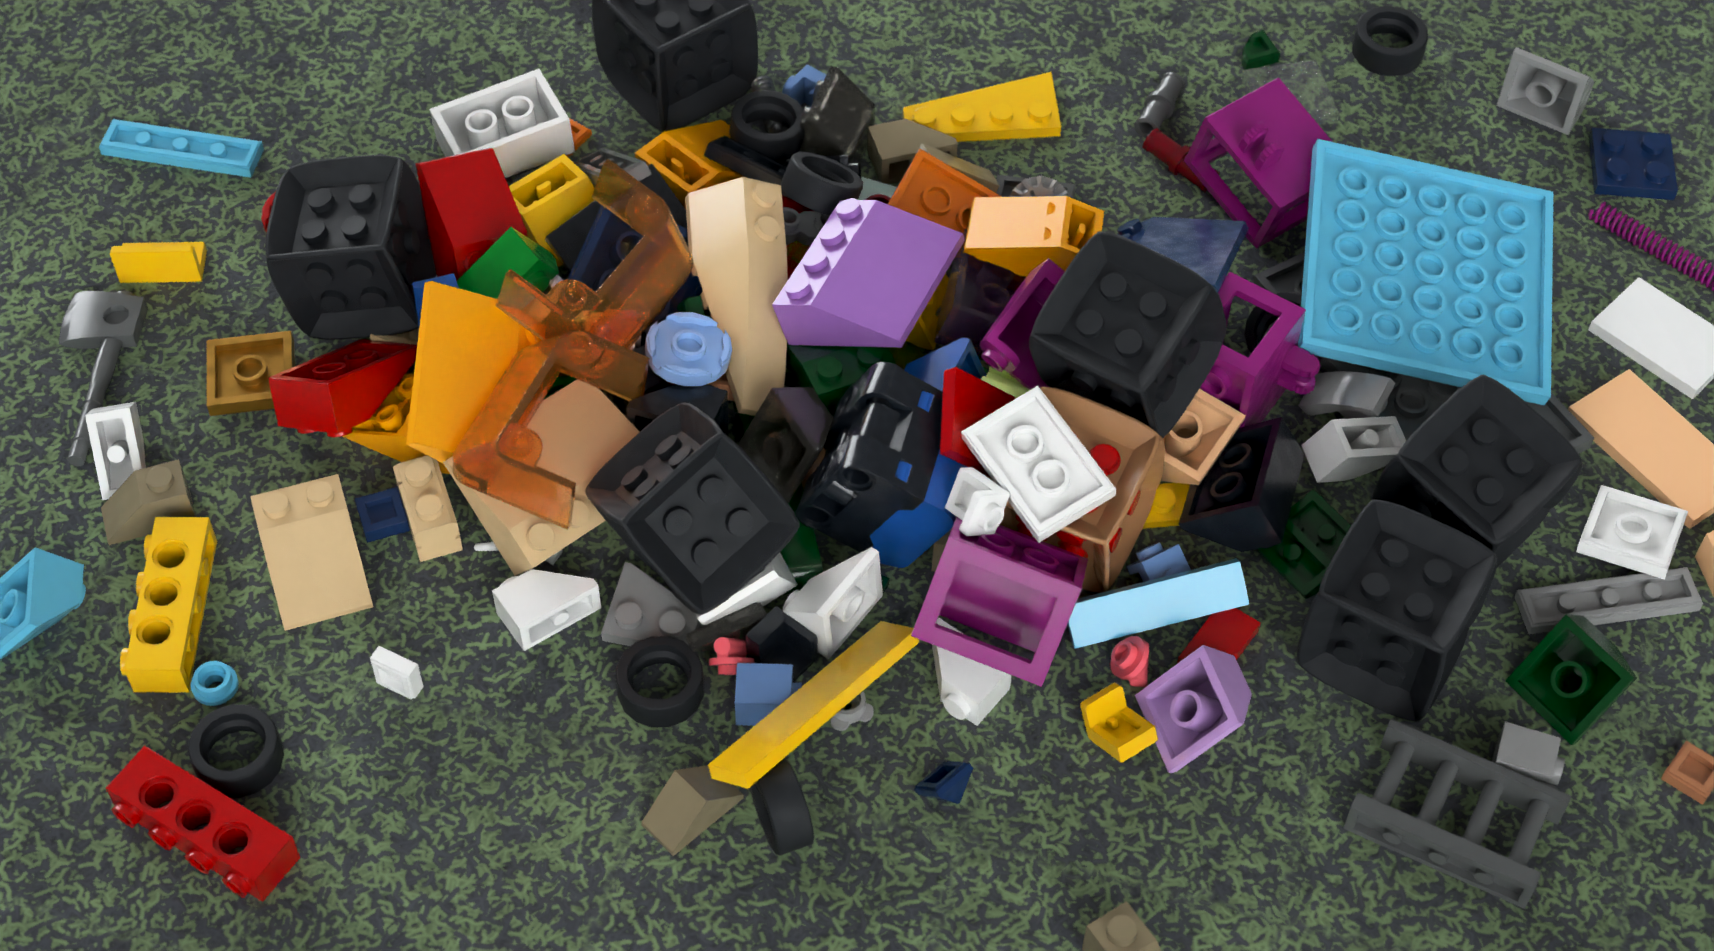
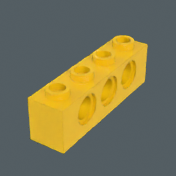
M155 517L152 535L147 534L145 537L144 572L138 573L136 579L137 608L130 611L128 618V630L131 636L129 647L123 648L120 656L121 674L127 676L134 692L189 693L217 545V539L209 517Z

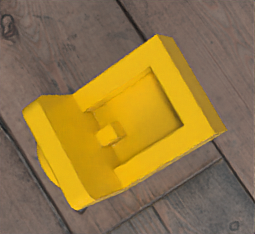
M1116 682L1085 699L1080 704L1089 739L1120 763L1137 755L1140 751L1158 741L1155 726L1127 707L1123 687Z

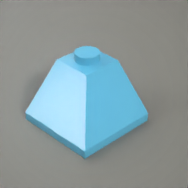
M35 547L0 578V660L59 622L69 612L81 605L86 593V586L83 584V564Z

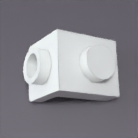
M961 467L945 509L962 520L959 531L965 536L995 534L997 527L1003 520L1004 509L1010 493L975 468Z

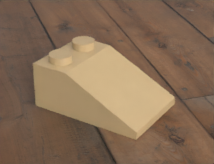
M338 474L250 496L285 631L373 607Z

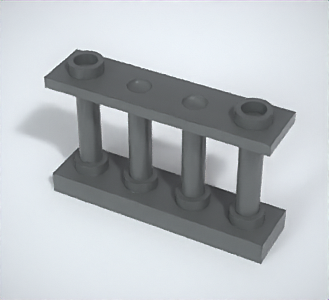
M1390 719L1380 748L1392 753L1373 797L1357 792L1343 829L1525 909L1541 875V872L1530 868L1527 864L1544 821L1546 819L1558 825L1572 796L1559 791L1550 783L1533 780L1430 736L1414 725L1402 724ZM1410 761L1437 772L1417 817L1391 807V802ZM1454 780L1481 791L1463 837L1454 835L1436 826ZM1499 800L1527 811L1509 857L1502 856L1481 845Z

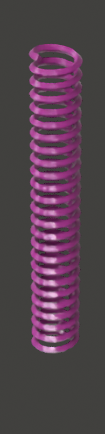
M1606 201L1600 204L1594 216H1592L1594 210L1590 209L1589 220L1600 223L1601 227L1605 226V229H1610L1611 233L1616 232L1617 236L1627 239L1628 243L1633 242V245H1638L1639 249L1644 248V252L1649 251L1650 255H1655L1656 259L1660 258L1661 262L1666 261L1667 265L1672 264V268H1677L1678 272L1683 271L1684 275L1688 274L1689 278L1694 277L1695 281H1700L1701 285L1705 284L1706 288L1711 287V290L1714 291V279L1710 283L1714 276V267L1704 280L1712 267V262L1707 264L1699 276L1700 271L1707 262L1706 259L1702 260L1697 270L1693 273L1701 260V256H1697L1691 267L1687 270L1695 257V253H1691L1686 263L1682 266L1683 261L1690 253L1689 249L1683 253L1676 264L1678 257L1684 250V246L1677 250L1675 256L1670 261L1671 256L1678 248V243L1672 246L1665 257L1666 252L1673 243L1672 240H1669L1663 251L1659 254L1660 249L1667 241V236L1661 239L1657 248L1653 251L1662 236L1661 233L1656 235L1652 244L1648 247L1656 234V230L1651 231L1642 245L1643 240L1650 232V227L1644 230L1637 241L1638 236L1645 228V224H1641L1635 235L1631 238L1639 225V220L1635 221L1632 225L1634 218L1631 217L1627 221L1628 214L1622 217L1623 212L1619 211L1615 216L1617 208H1613L1610 212L1612 206L1610 204L1605 208ZM1615 216L1613 222L1611 223V225H1609L1610 221ZM1620 220L1618 226L1614 229L1615 225ZM1627 221V223L1625 224L1623 230L1620 232L1621 227H1622V226L1624 225V223ZM1632 225V227L1630 228V230H1629V232L1627 233V235H1625V234H1626V231H1627V230L1629 229V227Z

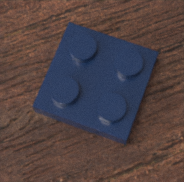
M1603 128L1591 129L1589 146L1594 194L1665 200L1675 199L1678 189L1670 134Z

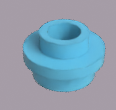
M209 661L200 665L194 672L191 680V691L195 699L207 706H217L226 703L236 694L239 686L238 677L233 668L220 661ZM213 682H222L218 687L208 688Z

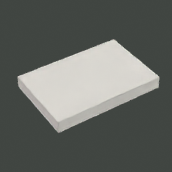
M1640 277L1592 320L1588 329L1590 332L1691 399L1714 379V325Z
M1039 386L1034 387L961 432L963 441L993 482L1010 493L1008 502L1038 543L1116 496L1115 486Z

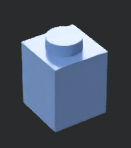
M737 663L735 689L736 725L755 726L802 687V683L793 682V664Z

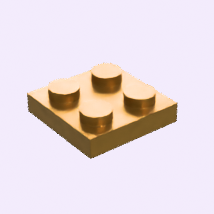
M292 331L207 340V409L210 416L274 409L268 377L295 367Z

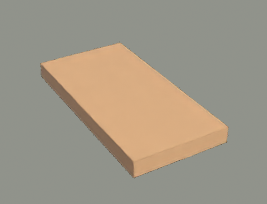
M1630 369L1569 406L1568 410L1594 437L1593 441L1660 503L1688 511L1684 525L1689 529L1714 513V444Z

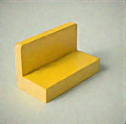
M204 242L123 243L122 246L111 247L110 257L120 283L202 282L207 254Z

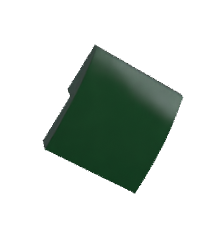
M1313 489L1291 507L1282 543L1256 550L1307 599L1319 592L1325 572L1351 525Z

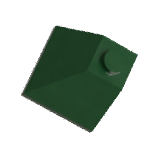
M1566 614L1505 681L1566 741L1574 745L1637 677L1617 646L1588 619L1580 615Z

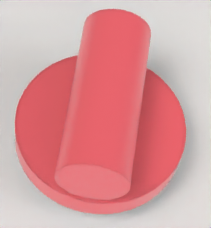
M1138 636L1127 637L1120 641L1111 653V671L1116 677L1128 680L1130 686L1146 687L1148 685L1149 643Z
M719 637L715 640L714 650L717 653V658H709V666H718V675H736L737 663H754V658H746V640L729 637Z

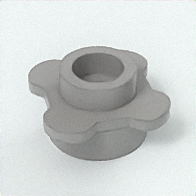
M864 691L848 703L851 705L850 709L842 708L831 718V726L835 730L844 731L852 723L858 721L868 722L872 719L874 708L866 703Z

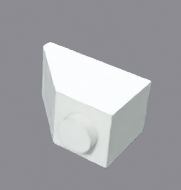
M136 402L94 408L85 415L102 500L109 499L135 470L146 468L144 439Z
M1396 416L1332 419L1301 446L1316 482L1322 483L1354 479L1385 467L1398 454L1406 439Z
M530 569L520 576L506 579L498 588L492 590L497 615L524 651L601 609L599 586L592 578Z
M937 619L936 624L961 633L942 619ZM932 644L940 701L953 717L959 720L966 718L978 726L1010 690L1012 675Z

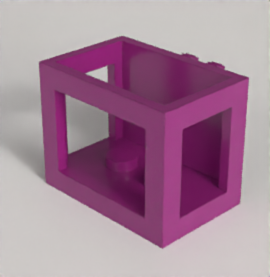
M1278 77L1205 117L1184 162L1232 221L1246 222L1249 229L1245 237L1256 248H1259L1307 220L1312 148L1317 139L1333 141ZM1228 153L1232 156L1273 206L1262 226L1257 223L1212 168L1210 163ZM1302 201H1305L1287 212L1288 209L1292 208L1293 206L1299 204Z
M1229 272L1218 292L1226 319V329L1232 299L1235 296L1279 317L1249 357L1228 348L1222 343L1213 367L1199 388L1246 415L1245 420L1239 427L1241 428L1262 422L1286 389L1295 391L1300 395L1310 394L1315 388V374H1318L1320 369V360L1314 354L1310 355L1308 351L1297 346L1306 309Z
M957 517L911 636L1042 687L1081 592L1088 559L1043 541L1038 543L1035 538L1002 525L997 527L995 534L965 536L959 531L962 520ZM938 616L946 617L1035 652L1031 661L936 624Z

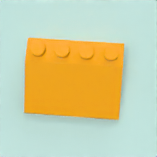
M434 281L425 282L406 445L443 463L541 402L549 322L518 304Z

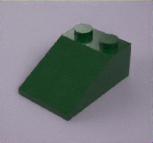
M787 343L786 360L819 426L826 424L832 406L872 365L878 362L896 364L888 347L788 345Z

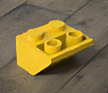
M565 154L509 186L527 229L528 238L551 252L556 258L558 267L563 264L545 241L546 236L599 198L589 177Z

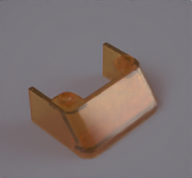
M609 159L602 166L592 198L643 236L596 292L583 282L566 279L558 282L546 295L510 269L505 274L496 307L580 369L592 375L606 374L616 366L686 282L693 268L692 254L666 202Z
M572 330L521 348L510 362L454 451L452 470L455 478L465 486L568 530L572 523L576 482L536 466L542 456V440L536 432L527 428V425L560 372L628 401L644 396L649 357L584 330Z

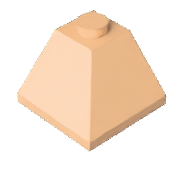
M1199 389L1178 422L1163 438L1165 458L1161 481L1199 485L1243 423L1246 415Z

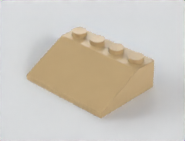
M585 374L443 463L514 576L533 569L606 521L588 499L585 490L602 466L640 431Z

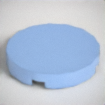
M676 312L667 315L666 320L658 324V321H656L650 327L645 341L646 361L653 372L667 382L681 386H703L716 381L727 371L732 355L731 338L726 330L723 333L717 327L718 323L710 317L694 312Z

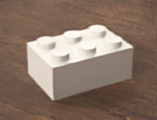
M540 69L429 109L436 139L445 157L493 148L505 178L550 162L562 154L569 155L575 152L570 119Z

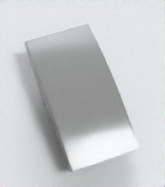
M1335 371L1315 374L1316 384L1314 390L1310 394H1304L1298 406L1310 416L1338 411L1345 419L1377 417L1386 408L1387 399L1396 383L1388 377L1362 372Z

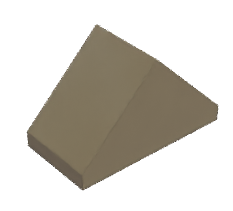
M708 765L675 770L641 823L674 856L744 798V794L732 784L712 779Z

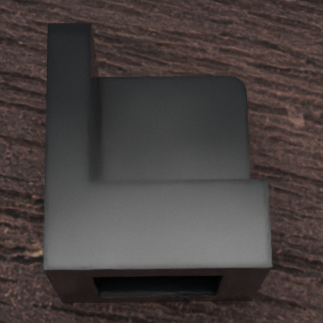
M775 606L746 634L747 658H754V663L793 664L794 682L818 659L817 636L791 616L784 613L779 607Z

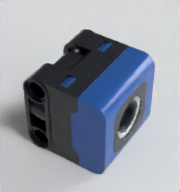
M878 362L872 365L855 384H852L847 389L844 395L831 408L821 437V445L826 452L820 465L806 481L796 510L797 519L805 526L816 529L860 553L872 547L879 551L881 564L898 568L909 566L951 530L956 516L945 509L959 469L967 466L940 454L943 392L907 373L896 364Z

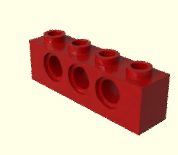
M145 745L106 787L114 804L111 810L121 822L131 828H134L138 823L148 829L150 838L165 850L170 851L175 846L186 853V860L198 871L208 874L210 870L218 873L223 877V883L240 897L245 898L249 893L263 902L300 859L291 835ZM165 801H171L168 805L164 807L156 808L159 804ZM208 823V825L205 828L198 831H192L196 826ZM246 846L244 850L237 854H229L237 847Z

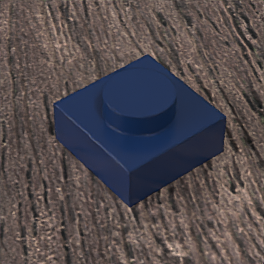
M398 487L355 498L367 543L410 531Z

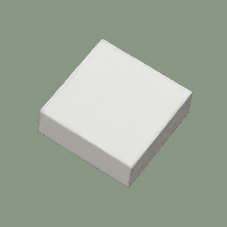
M378 646L370 657L377 684L411 700L412 698L415 699L424 687L417 663L381 646Z

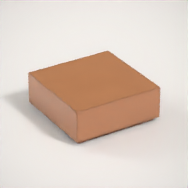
M1686 740L1661 779L1703 805L1714 789V757Z

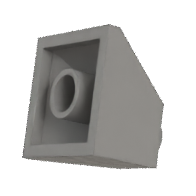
M1516 47L1510 60L1497 106L1569 135L1586 107L1594 80L1587 75Z

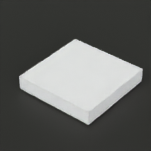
M1601 485L1576 552L1665 580L1688 511Z

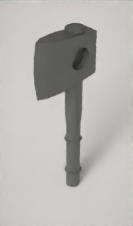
M82 291L75 293L62 320L59 345L76 349L99 348L91 372L86 399L82 402L83 408L74 437L70 440L71 447L67 462L73 466H83L88 450L91 448L85 415L94 408L103 407V400L112 380L121 348L137 347L148 307L144 297L135 296V294L129 291H118L116 293Z

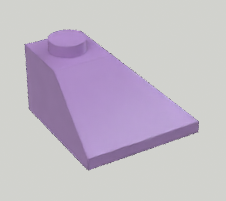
M1202 645L1135 694L1144 718L1156 728L1158 741L1155 743L1167 771L1174 773L1244 724L1252 693L1234 655Z

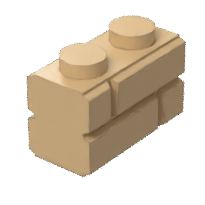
M427 455L393 466L397 487L420 562L463 550L457 520L438 461Z

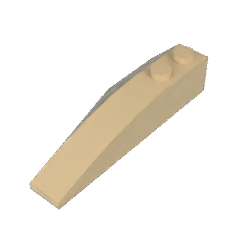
M740 177L690 192L685 197L689 265L693 276H698L703 290L700 296L704 310L710 311L712 319L718 323L717 327L723 333L726 330L731 338L732 355L725 374L738 413L779 420L782 416L787 340L772 304L788 281L781 185Z

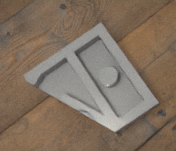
M625 562L601 635L602 641L632 646L635 642L651 636H670L686 642L693 648L701 622L697 619L696 613L688 609L670 590L632 563Z

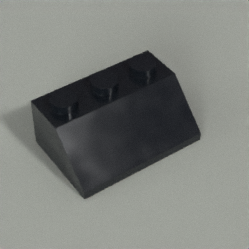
M1282 417L1238 428L1199 485L1190 484L1179 521L1182 530L1240 552L1269 548L1282 543L1304 459L1303 451Z

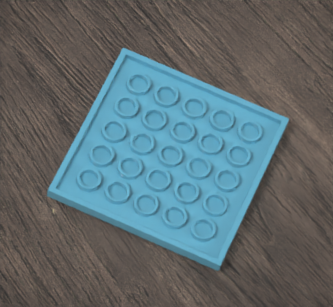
M1317 139L1312 148L1301 307L1306 309L1298 347L1308 351L1311 355L1314 354L1315 356L1461 388L1476 377L1486 375L1509 388L1525 402L1545 405L1551 398L1553 191Z

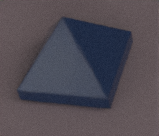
M944 761L920 781L913 790L920 796L959 804L973 767L970 763Z

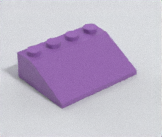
M854 198L840 200L772 304L788 345L902 348L964 243L963 233L878 200H857Z

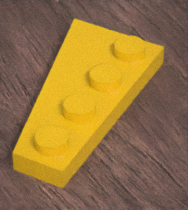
M1051 72L903 107V119L911 120L954 137L957 142L1056 137L1061 135V122Z

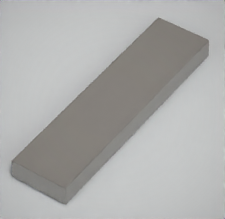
M1688 567L1669 569L1665 580L1645 573L1521 589L1517 590L1515 600L1528 634L1550 632L1566 614L1584 616L1593 625L1695 612L1700 611L1703 605Z

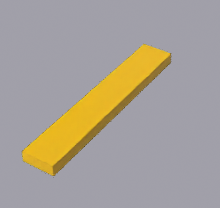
M880 621L708 764L711 778L749 789L919 643V639L911 636L914 628Z

